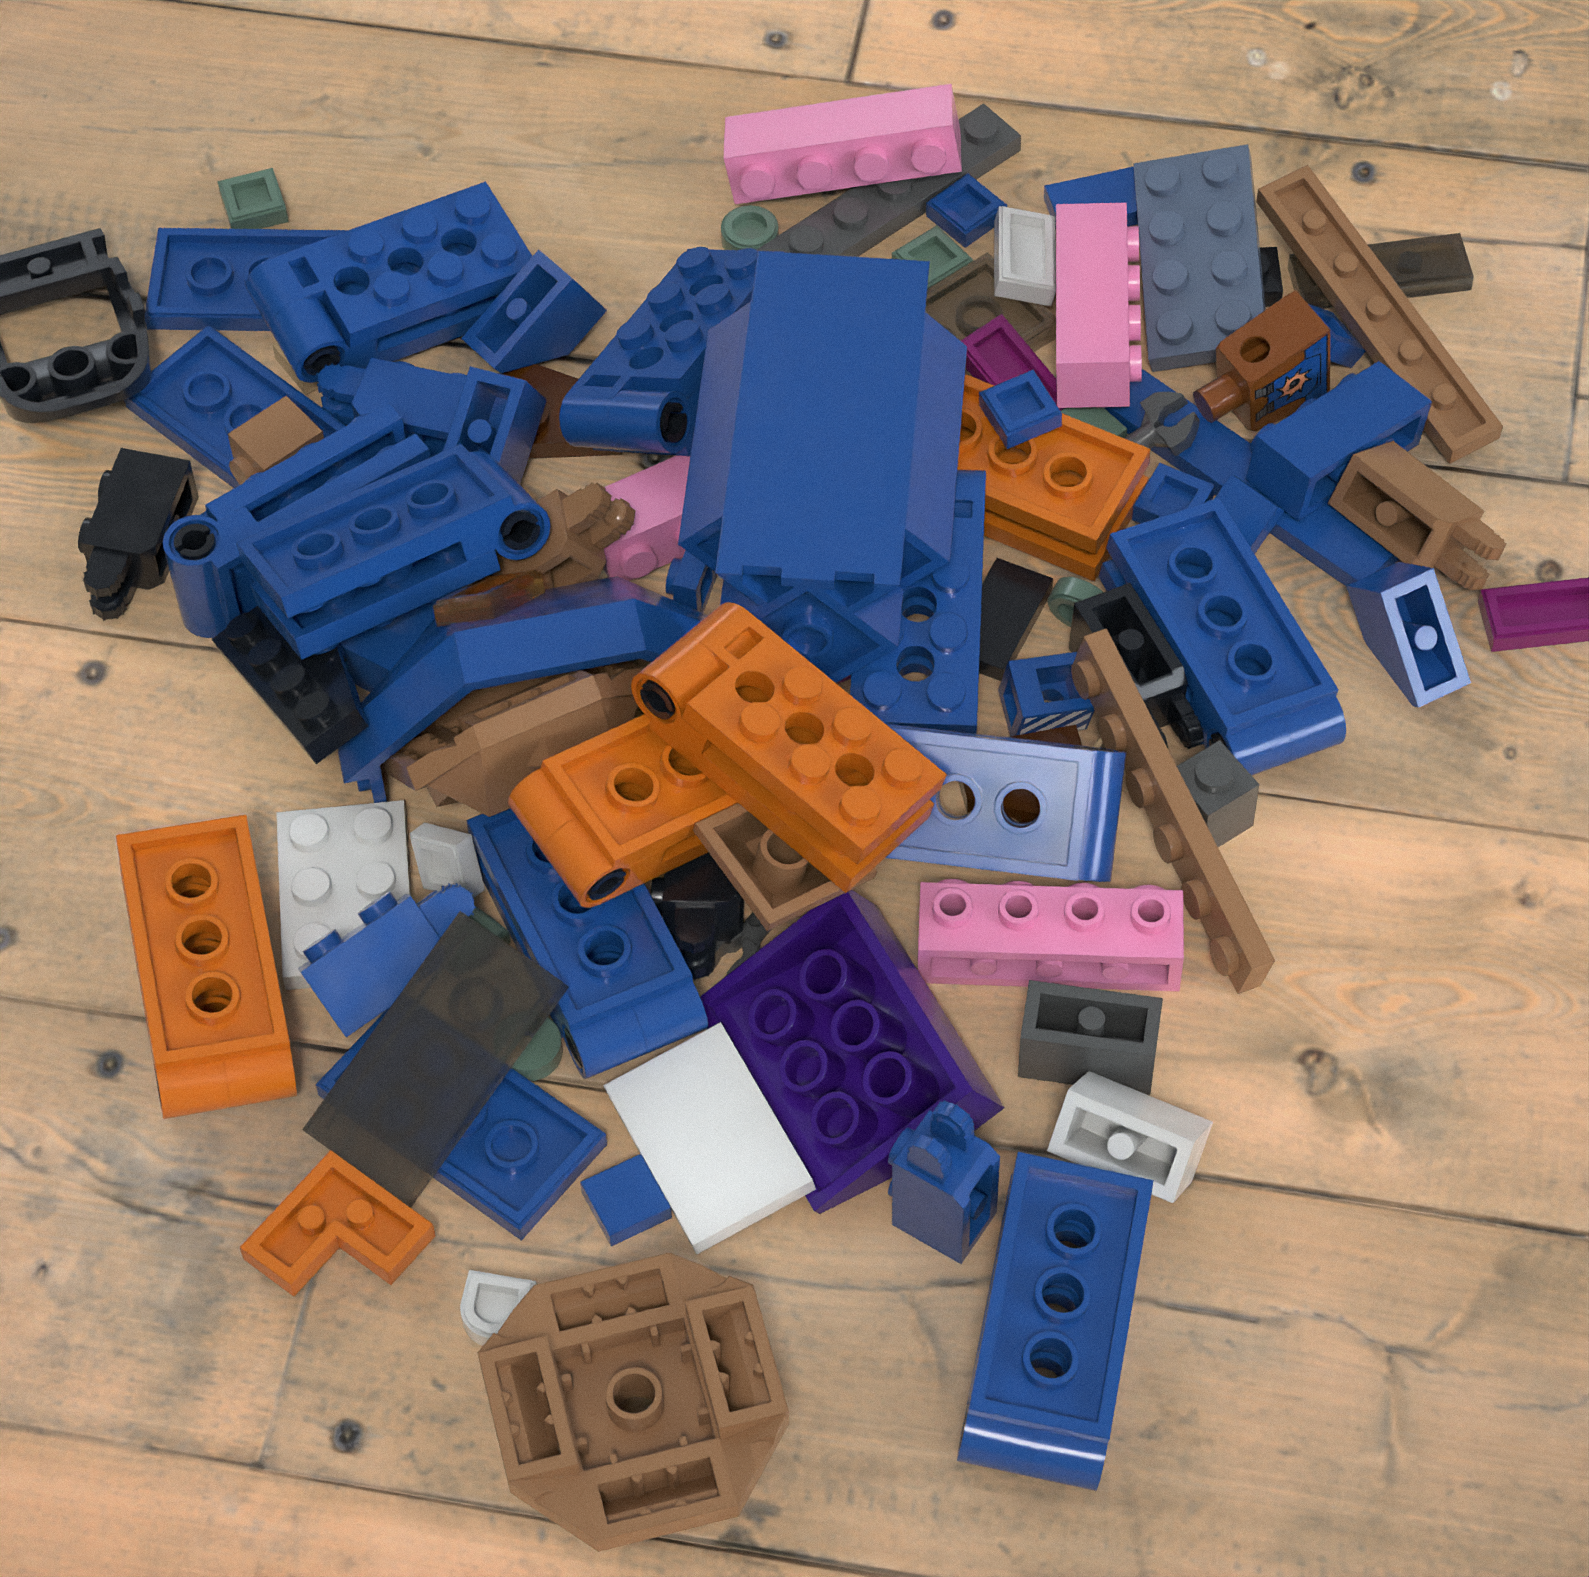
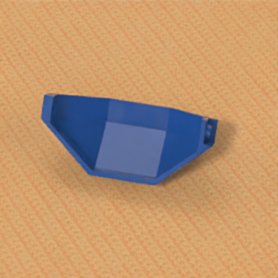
M618 576L445 608L361 702L368 727L338 748L343 782L357 781L359 792L372 790L374 803L387 802L380 765L472 690L636 659L652 662L708 615Z

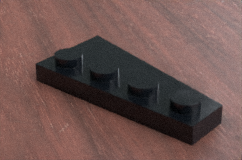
M258 606L249 612L236 616L229 622L225 630L211 639L223 657L315 764H318L368 727L354 680L348 673L345 665L347 658L341 643L331 651L313 654L301 660Z

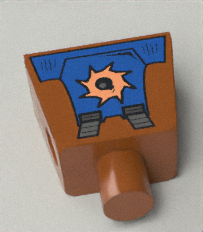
M1296 290L1289 293L1220 341L1216 347L1217 378L1193 392L1198 410L1210 423L1232 411L1248 430L1258 431L1269 423H1275L1292 415L1306 400L1310 398L1318 399L1330 391L1329 327Z

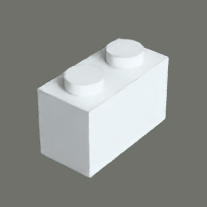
M1088 1071L1068 1089L1047 1151L1079 1165L1154 1180L1151 1195L1174 1203L1192 1183L1213 1122Z

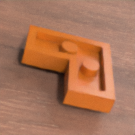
M330 1150L240 1246V1250L246 1262L295 1297L339 1248L392 1285L436 1235L434 1226L430 1221Z

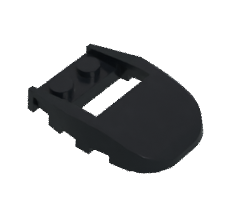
M101 228L0 255V315L106 286L121 330L120 333L115 334L111 339L83 347H64L51 356L26 363H7L0 342V400L8 415L16 421L24 423L45 422L108 406L141 392L151 380L145 308L139 292L135 293L129 283L127 271L118 256L108 257L105 235Z

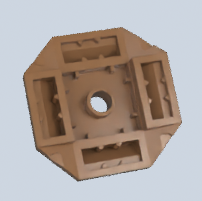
M626 661L472 690L384 762L387 774L414 791L427 787L436 807L460 802L488 817L510 809L508 798L512 790L525 777L540 769L543 760L632 720L638 705L632 694L631 682L633 677L643 670L644 667Z
M670 1252L533 1285L510 1313L498 1333H493L477 1352L510 1493L598 1552L739 1517L789 1425V1410L754 1285L732 1276L725 1278L701 1264ZM633 1397H642L652 1402L649 1408L639 1413H627L619 1409V1406L625 1400Z

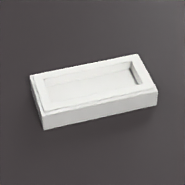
M999 206L994 221V296L1051 306L1056 293L1055 217Z

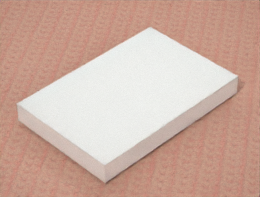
M721 1022L603 1085L696 1254L703 1252L816 1190L810 1174Z

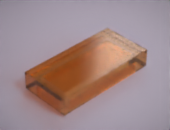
M534 569L486 576L436 600V603L433 604L437 627L450 625L451 623L495 619L544 594L545 588L541 571L537 572Z

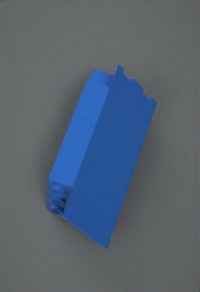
M758 251L751 302L708 330L678 545L715 571L723 579L720 605L731 602L744 607L837 683L898 647L903 590L950 562L967 346L925 312L930 261Z

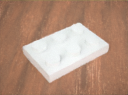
M404 800L276 812L282 977L286 990L311 988L298 969L309 961L302 952L304 949L336 929L341 938L363 924L358 912L389 891L396 900L406 893L411 896L407 814Z

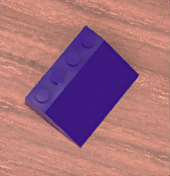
M853 890L808 911L700 996L707 1016V1029L721 1022L810 1174L816 1190L805 1195L813 1210L819 1214L891 1179L892 1165L888 1163V1158L896 1140L908 1127L915 1131L929 1110L933 1112L940 1101L943 1102L945 1100L946 1102L957 1104L966 1113L970 1114L975 1124L973 1126L975 1130L1005 1108L877 905Z

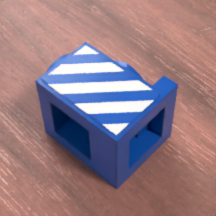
M1077 652L1008 661L998 692L1010 736L1075 724L1078 731L1088 728L1095 709L1090 699L1084 700L1079 695L1072 679L1071 668Z

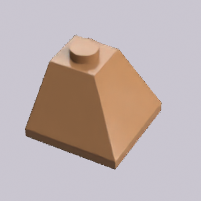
M739 803L694 825L693 831L766 931L845 893ZM875 867L850 890L874 879L877 874Z

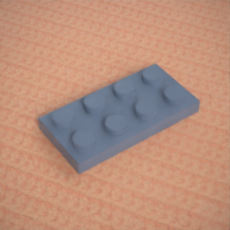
M1248 144L1133 163L1148 360L1152 372L1216 362V347L1220 341L1266 310L1252 157Z

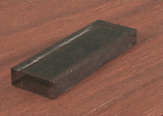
M1460 233L1368 244L1407 298L1469 291L1472 289L1474 275ZM1289 254L1288 271L1293 289L1308 304L1322 309L1334 308L1295 254Z

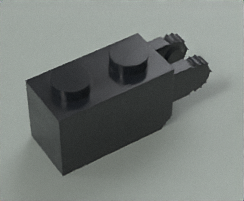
M120 448L112 470H105L102 474L98 488V504L92 518L86 517L82 522L78 536V548L80 553H84L87 562V571L83 572L85 576L83 582L86 591L92 594L90 595L91 600L89 602L93 615L96 614L103 621L106 619H118V616L124 615V610H127L126 605L130 604L136 588L151 590L165 583L169 567L163 548L164 534L175 521L192 515L199 498L190 460Z
M1131 583L1074 603L1069 650L1071 652H1078L1085 635L1107 628L1167 748V739L1162 729H1160L1167 725L1171 726L1176 736L1179 737L1181 743L1187 749L1201 745L1200 743L1204 742L1203 728L1198 720V716L1195 715L1193 708L1186 699L1188 682L1183 665Z
M708 852L664 873V877L652 879L651 897L690 969L694 981L705 976L709 977V973L713 972L716 960V942L725 941V944L732 943L731 940L743 931L745 901Z

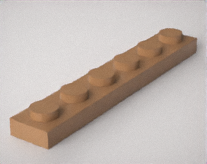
M1306 165L1259 188L1256 203L1374 363L1382 362L1432 401L1424 431L1447 462L1451 464L1498 440L1503 429L1501 422L1311 168Z
M1107 628L1085 635L1071 668L1075 688L1084 700L1090 699L1099 717V733L1106 749L1126 752L1124 769L1126 771L1128 793L1138 808L1144 807L1154 827L1153 838L1156 849L1165 863H1172L1182 883L1183 902L1188 913L1193 919L1201 920L1210 938L1209 949L1216 969L1222 976H1229L1237 994L1262 985L1275 959Z

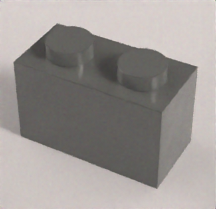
M1029 980L1020 1036L1018 1077L1074 1085L1090 1071L1150 1095L1163 998Z

